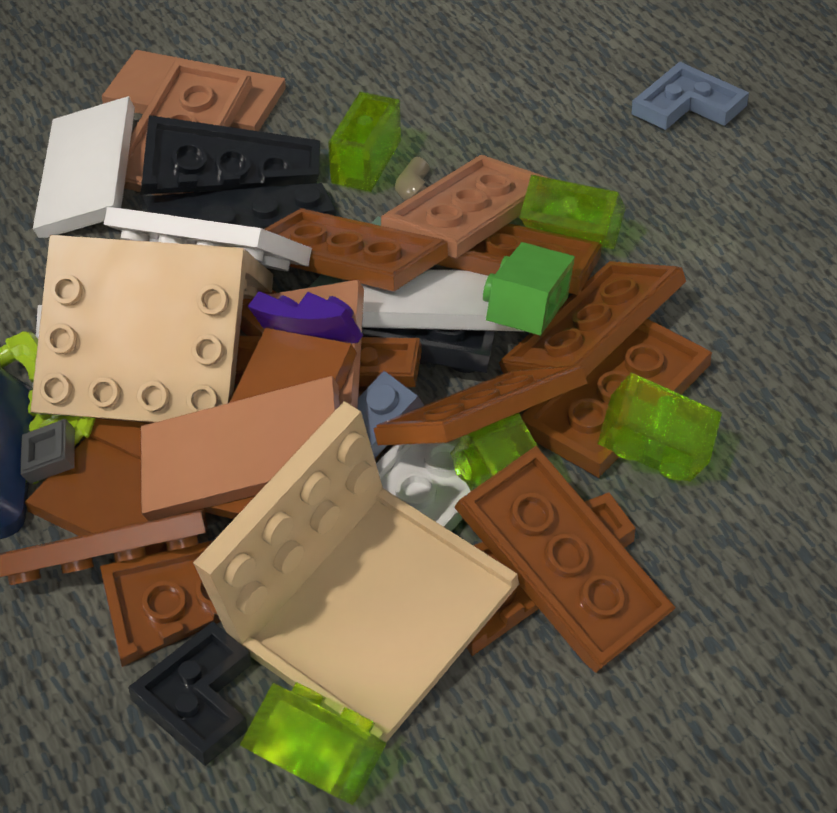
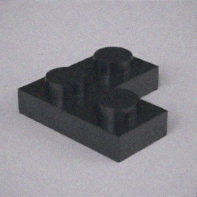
M211 622L128 687L130 698L140 709L206 766L248 731L246 718L217 693L252 665L250 652L215 622Z

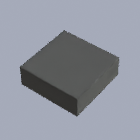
M66 419L22 435L21 475L30 484L74 468L75 428Z

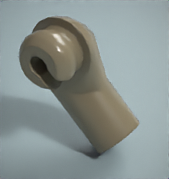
M414 157L399 175L395 183V191L404 201L427 188L424 185V178L430 171L429 164L423 158Z

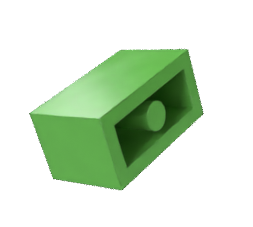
M521 242L510 257L504 256L496 274L490 273L483 290V301L489 302L486 321L541 336L568 298L575 256Z

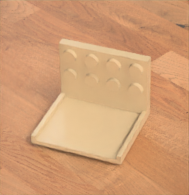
M50 235L30 412L43 415L52 414L155 423L229 403L234 394L243 299H253L259 291L272 293L273 273L244 248Z
M345 401L193 562L226 633L246 648L253 659L380 750L519 585L517 573L382 487L362 413Z

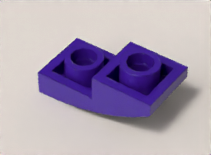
M259 291L248 305V308L264 329H276L351 344L358 343L363 337V333L352 318L354 312L351 307L334 296H329L326 300L307 292L298 304L287 296L281 295L279 299H276Z

